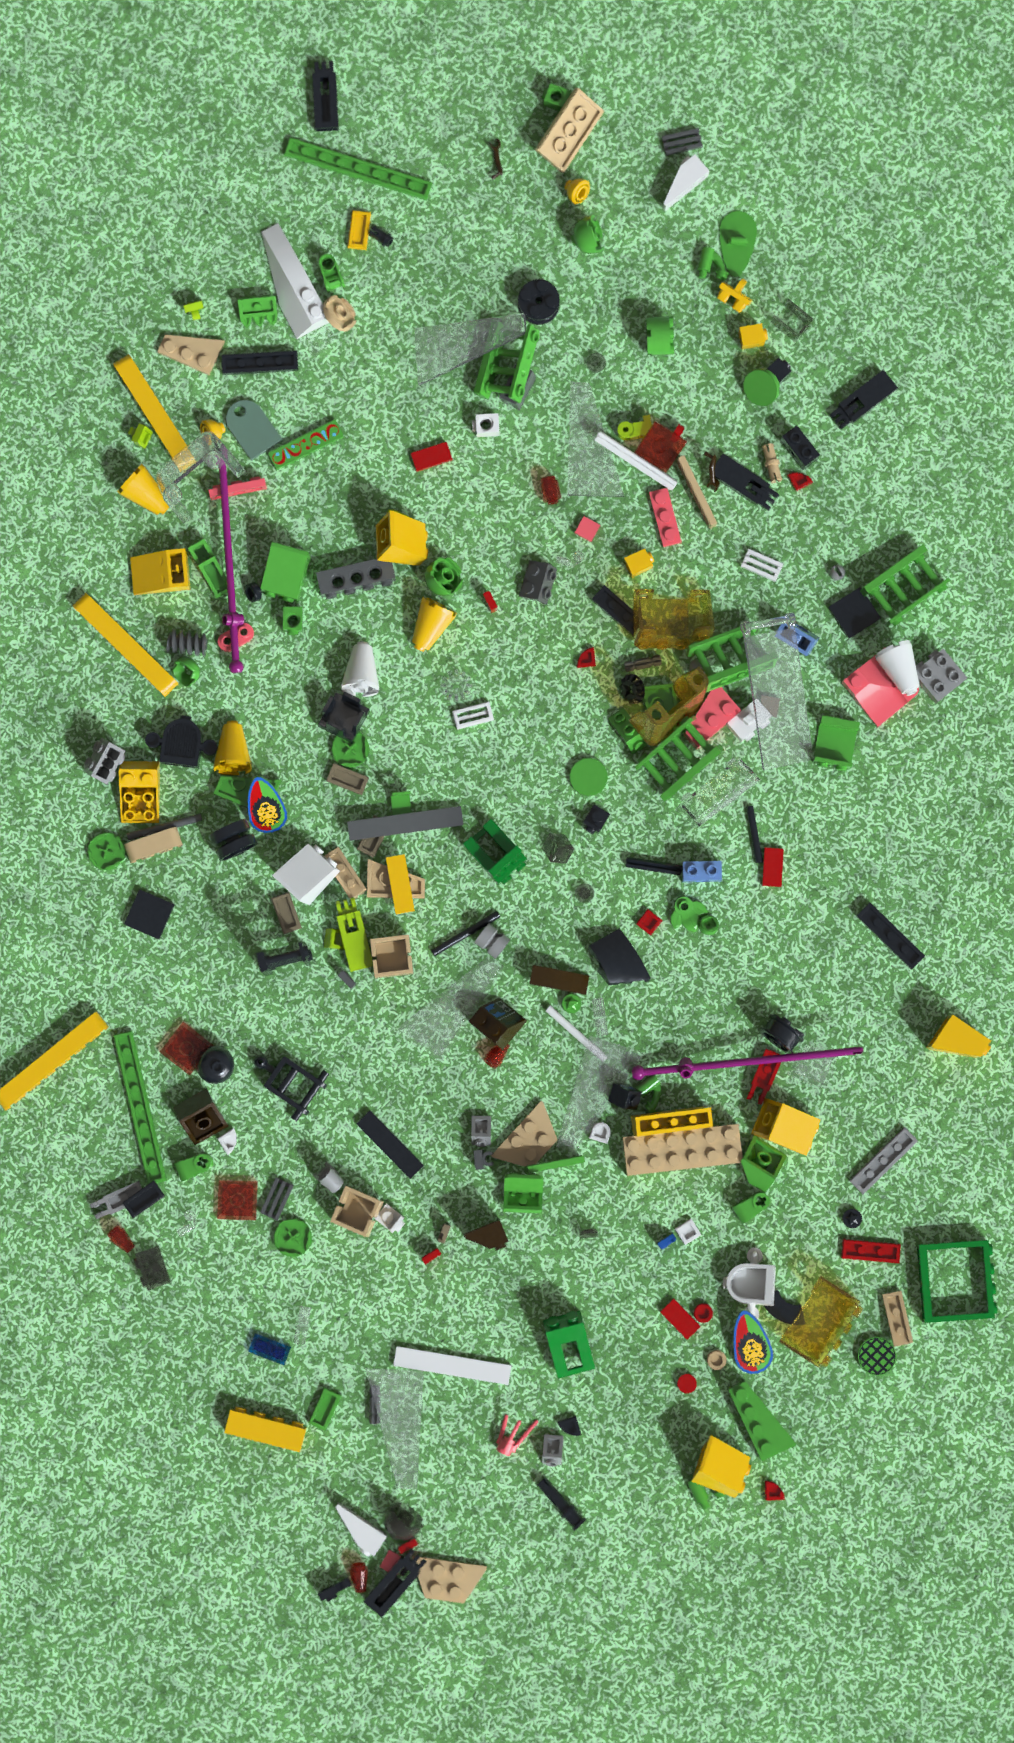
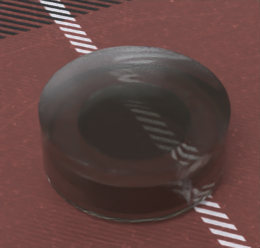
M599 353L591 354L587 359L588 369L594 373L604 370L606 365L604 356Z
M580 884L575 890V897L581 903H588L594 897V889L589 884Z
M597 1229L579 1231L580 1240L599 1237Z

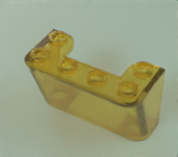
M635 589L633 594L635 647L641 650L648 648H657L659 650L676 648L683 650L688 648L694 641L700 642L712 637L715 627L710 590H691L688 599H652L654 589Z
M700 666L682 674L673 684V690L681 701L672 709L666 712L659 701H657L646 711L638 712L629 719L630 723L648 745L657 746L681 726L679 724L681 720L686 716L690 718L699 711L709 683L707 675ZM654 709L659 710L661 713L659 720H655L652 717Z
M822 1276L819 1277L810 1292V1297L791 1326H788L779 1341L820 1369L823 1366L826 1368L832 1360L830 1354L833 1350L837 1351L843 1342L840 1340L842 1335L849 1333L853 1326L851 1321L854 1317L858 1318L863 1311L861 1301Z

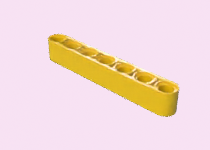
M128 354L113 363L181 473L197 464V460L131 356Z
M87 593L73 605V608L105 637L164 697L179 684Z
M98 1012L89 1016L0 1089V1105L5 1111L10 1109L13 1103L16 1104L21 1100L25 1093L32 1091L38 1086L41 1080L48 1078L54 1073L57 1067H61L70 1060L73 1054L76 1055L86 1047L85 1045L88 1042H92L97 1038L101 1031L108 1029L109 1026Z

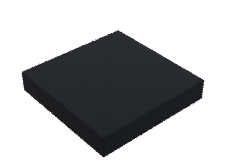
M861 587L828 607L848 639L881 619L868 597H864L860 592Z
M139 889L124 925L160 940L175 904Z

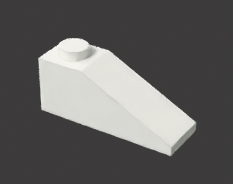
M696 154L691 158L687 156L681 162V166L663 203L664 211L709 176V170Z
M338 1502L336 1509L357 1546L360 1547L359 1551L368 1557L370 1554L375 1556L388 1534Z

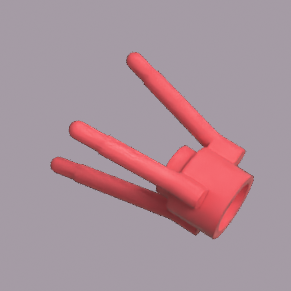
M506 1414L496 1441L498 1444L496 1450L506 1456H510L512 1452L515 1453L518 1446L537 1425L538 1420H535L515 1443L513 1437L521 1424V1420L517 1421L510 1436H505L503 1439L508 1415Z

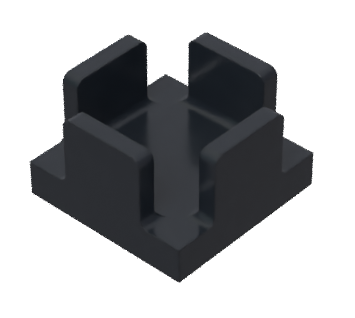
M344 692L342 695L335 693L334 697L330 696L323 708L322 718L318 723V727L353 743L370 709L361 705V699L347 692Z

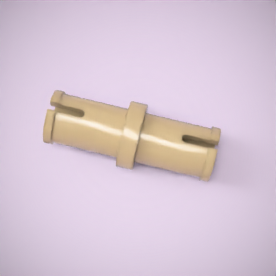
M768 444L769 452L767 446L763 445L762 449L766 461L764 465L768 469L770 483H776L775 475L778 482L782 481L778 466L780 462L776 458L774 444Z

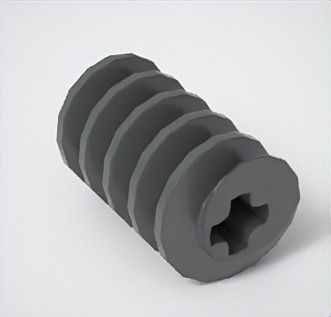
M173 628L168 636L166 650L168 652L172 647L173 653H176L179 649L180 653L184 654L187 649L188 655H192L194 651L195 656H199L202 652L203 657H205L208 639H206L205 633L199 638L198 632H195L192 637L191 632L188 631L185 636L182 629L179 634H176V630Z

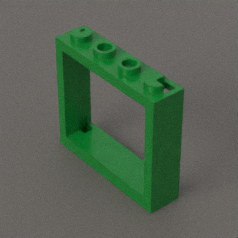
M989 1240L917 1244L922 1319L924 1323L995 1318L998 1309L997 1303L993 1300V1294H996L995 1282H992L991 1276L994 1275V1264L990 1263V1255H993L992 1244H989ZM982 1246L987 1312L932 1316L927 1250Z

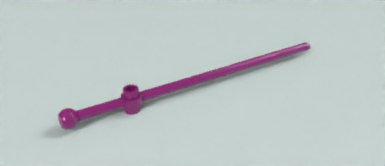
M221 445L218 447V463L229 610L227 614H223L222 623L230 627L232 661L229 664V671L231 673H241L244 666L239 659L237 627L243 625L244 616L236 612L225 447Z
M859 1046L693 1063L690 1058L684 1057L678 1065L643 1068L641 1065H636L632 1068V1077L635 1080H641L644 1076L679 1072L681 1077L690 1078L692 1073L698 1070L862 1054L864 1051L863 1047Z

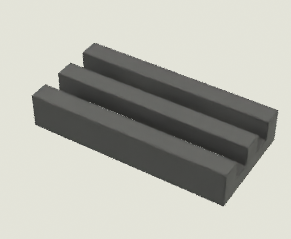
M699 128L662 136L666 156L703 148ZM691 135H696L695 137H690V138L681 139V140L672 141V142H668V143H667L668 140L677 139V138H682V137L691 136ZM697 141V144L668 150V147Z
M276 1177L260 1213L278 1221L294 1185ZM278 1183H280V1189L275 1197V1200L270 1208V1211L267 1212L266 1209L268 1207V1204L273 1196V1193ZM287 1186L288 1190L276 1215H273L284 1187Z

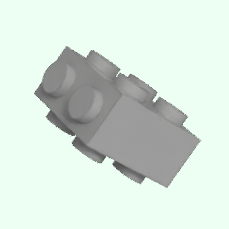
M936 649L928 656L929 660L926 663L921 661L916 665L919 685L935 704L967 679L966 675L944 649L941 651Z
M101 737L100 741L97 740L92 749L94 752L91 758L88 757L83 767L85 768V773L108 785L109 781L112 782L116 776L115 770L118 764L121 765L125 759V750Z

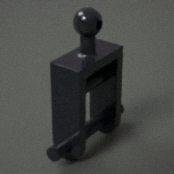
M258 1055L254 1059L256 1068L265 1069L271 1073L264 1087L296 1108L290 1117L296 1122L302 1114L308 1115L309 1111L306 1108L320 1087L325 1089L328 1086L324 1083L329 1076V1073L325 1070L316 1078L285 1056L277 1067L268 1063L264 1055ZM287 1063L292 1068L278 1089L271 1085ZM298 1072L314 1082L300 1104L284 1094Z

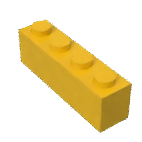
M708 1106L631 1115L633 1135L637 1137L713 1127L711 1107Z
M238 1406L230 1410L224 1433L296 1452L301 1451L307 1429L303 1427V1423L292 1421V1424L286 1423L284 1418L273 1416V1419L266 1418L265 1413L255 1411L254 1414L247 1413L246 1408Z

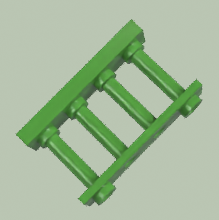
M492 321L473 393L488 400L491 392L509 394L508 397L515 402L521 403L540 331L530 324L527 325L526 332L509 331L508 327L501 322ZM505 339L523 340L521 350L504 349ZM500 357L518 358L516 368L499 367ZM495 375L514 376L511 386L494 385Z
M924 544L872 580L860 591L864 597L868 594L874 596L891 618L885 624L887 628L892 624L895 627L903 621L902 617L936 592L941 594L948 588L947 584L951 581L948 577L941 582L924 559V554L928 550ZM911 563H918L936 587L927 593L909 570ZM899 572L907 578L921 597L914 603L910 602L895 582L896 578L894 576ZM882 584L889 585L905 606V609L899 614H896L881 594L879 586Z
M757 620L751 623L745 622L738 628L703 641H694L688 646L687 658L696 655L707 675L703 683L705 692L775 666L777 660L775 653H764L754 634L758 626ZM747 636L758 657L753 660L747 659L737 639ZM730 642L741 664L734 667L730 666L720 647L721 645ZM713 649L724 670L718 673L713 672L703 652Z
M695 715L690 718L686 716L679 722L681 726L648 756L645 753L637 760L639 764L635 768L638 770L644 766L662 786L664 793L660 797L664 802L675 795L724 751L720 744L716 747L710 745L692 725V722L697 719ZM685 728L705 750L704 753L706 755L701 760L699 757L696 758L678 737ZM671 741L691 763L690 766L692 768L689 771L682 770L664 750V747ZM657 753L677 775L676 778L678 780L674 784L668 783L650 762Z

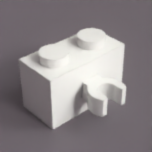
M755 699L732 718L726 726L740 742L743 740L748 742L756 735L754 731L760 727L762 730L770 723L768 719L771 715Z

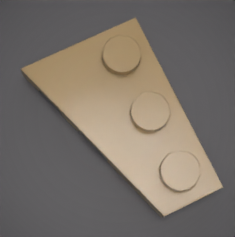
M165 335L157 352L210 376L225 341Z
M368 859L367 898H393L387 865ZM408 873L412 898L425 899V879Z

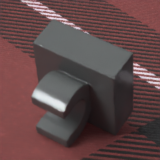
M475 1150V1169H486V1166L494 1165V1162L489 1163L486 1161V1157L493 1155V1152L487 1151L484 1153V1150Z

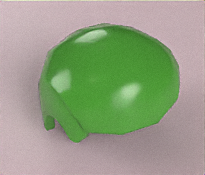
M184 656L174 662L176 665L172 672L180 684L190 687L199 679L200 669L192 658ZM186 669L190 670V675L185 673Z

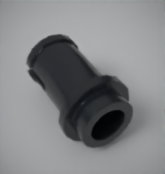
M376 225L371 228L378 234L370 230L369 236L382 243L383 247H389L392 244L394 237H392L391 233L384 232Z

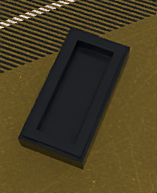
M153 1180L122 1203L132 1218H135L165 1197V1194L156 1181Z

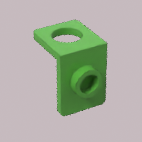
M411 791L390 794L392 815L412 813Z

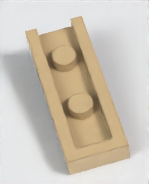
M337 847L326 854L325 857L327 859L330 857L338 864L336 868L340 872L335 877L348 897L356 899L360 894H364L367 890L340 848Z
M902 1291L883 1294L882 1298L893 1347L913 1343Z

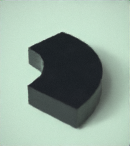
M775 1290L774 1306L764 1305L765 1309L781 1322L790 1325H804L805 1319L802 1305L787 1303L781 1297L779 1291Z

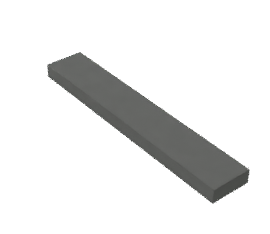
M461 806L347 822L349 841L464 825Z

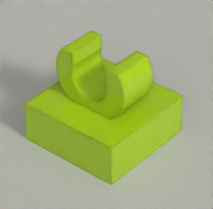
M202 299L183 304L185 313L191 312L193 321L201 319L199 309L204 308Z
M139 423L137 429L130 427L127 434L132 436L131 441L136 445L146 449L153 431Z

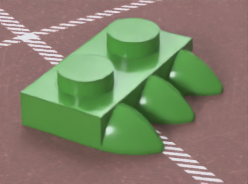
M275 294L238 298L240 320L246 328L250 326L252 317L259 327L263 324L265 316L271 325L276 323L278 311Z

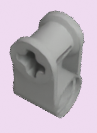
M328 1162L325 1163V1167L318 1174L314 1175L331 1193L339 1190L344 1182L339 1173Z

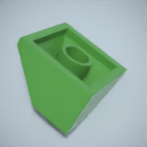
M755 1135L741 1163L748 1182L766 1193L776 1180L787 1155Z

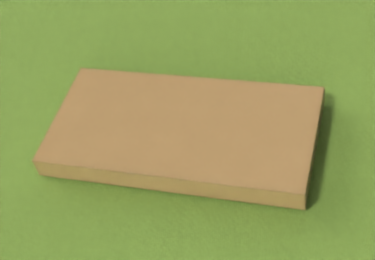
M575 88L535 150L558 171L564 173L604 113V110L583 91Z

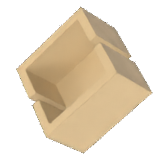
M409 934L370 939L372 957H377V960H373L375 979L414 974L412 957L408 956V953H411Z
M345 1186L339 1202L345 1205L344 1207L336 1206L330 1222L364 1237H369L375 1221L372 1219L373 1217H378L384 1201Z

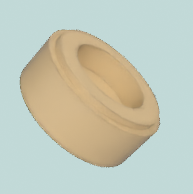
M719 1350L711 1351L707 1356V1364L714 1370H720L726 1365V1356Z

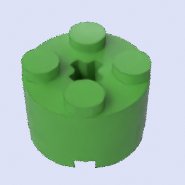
M673 316L646 318L647 355L674 354Z

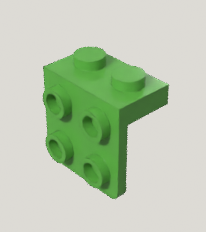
M519 1173L506 1174L504 1180L503 1212L542 1214L544 1177L535 1173L529 1175H520Z

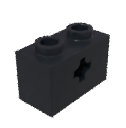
M797 425L781 437L780 442L803 471L819 459L820 454Z

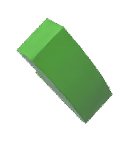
M201 538L187 546L216 598L226 594V575L205 539Z

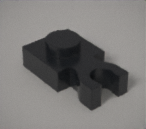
M349 1577L319 1591L318 1596L321 1601L326 1599L329 1602L337 1597L339 1591L350 1587L352 1583Z

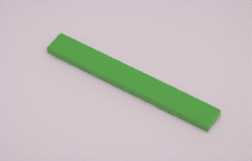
M289 137L284 152L286 157L425 201L428 199L433 184L431 181Z
M133 1031L115 1034L113 1037L147 1184L153 1180L156 1183L167 1181Z

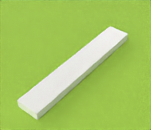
M397 1346L393 1366L509 1385L512 1365Z

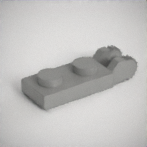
M137 1181L91 1203V1208H96L103 1203H106L108 1210L97 1213L95 1218L99 1219L125 1209L122 1202L142 1189L140 1182Z

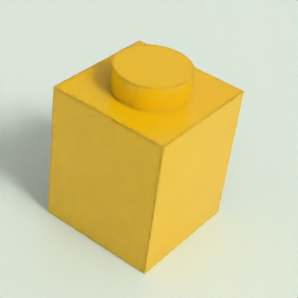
M762 323L739 327L738 332L742 350L764 346L765 340H768L767 330L763 329Z
M645 548L624 558V563L632 578L653 568V556L650 552L647 553Z

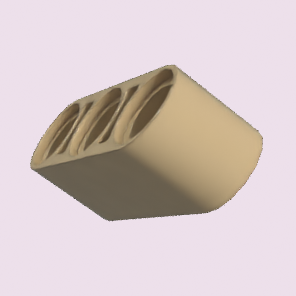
M173 827L128 842L124 846L130 863H135L138 859L143 860L155 856L154 854L156 853L161 854L173 850V847L178 846L179 848L183 844L177 827Z

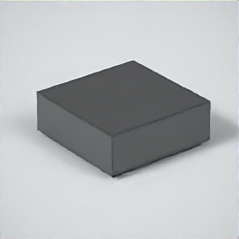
M341 971L338 974L351 990L356 986V983L345 971Z

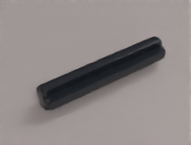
M634 857L626 858L625 866L628 868L681 875L682 865Z

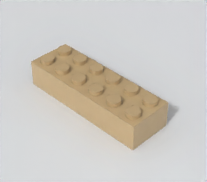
M739 1124L638 1137H622L627 1176L741 1163L743 1158Z

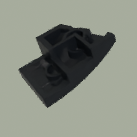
M620 928L589 945V952L599 963L597 972L608 985L631 984L633 981L643 980L645 982L650 981L651 978L641 958Z

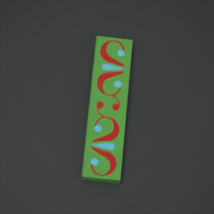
M336 419L269 452L268 455L276 471L343 438L344 435Z

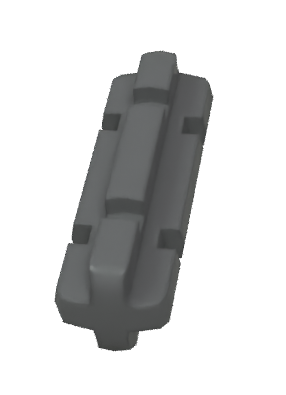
M655 655L652 658L645 657L635 659L634 661H625L624 667L626 672L634 671V669L650 668L652 665L654 667L660 666L662 660L660 655Z
M370 1386L369 1413H371V1416H369V1423L379 1424L380 1397H378V1394H380V1387Z

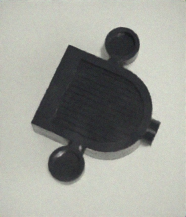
M180 715V719L174 720L167 725L163 738H160L155 732H150L145 737V743L148 747L157 748L161 746L159 760L161 764L198 769L201 751L209 756L214 755L217 752L218 745L211 739L203 743L200 729L191 721L192 717Z

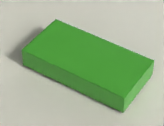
M324 1387L308 1423L326 1431L342 1395Z

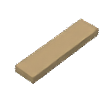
M683 455L677 459V464L708 528L711 529L717 525V521Z

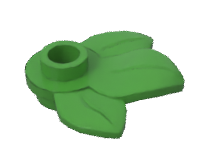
M681 896L674 902L675 910L671 914L670 921L674 929L683 925L687 930L696 932L699 927V918L708 915V911L701 902L692 901L686 896ZM683 903L687 904L686 909H681Z

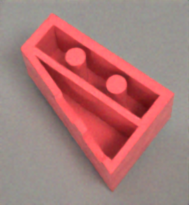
M720 687L710 691L696 714L697 719L692 722V725L708 741L732 718L740 713L741 709L724 689ZM686 731L684 736L697 750L701 747L700 744Z

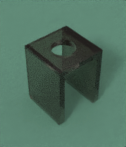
M787 299L785 307L806 325L797 334L776 315L772 317L771 323L797 343L810 328L814 319L790 299Z

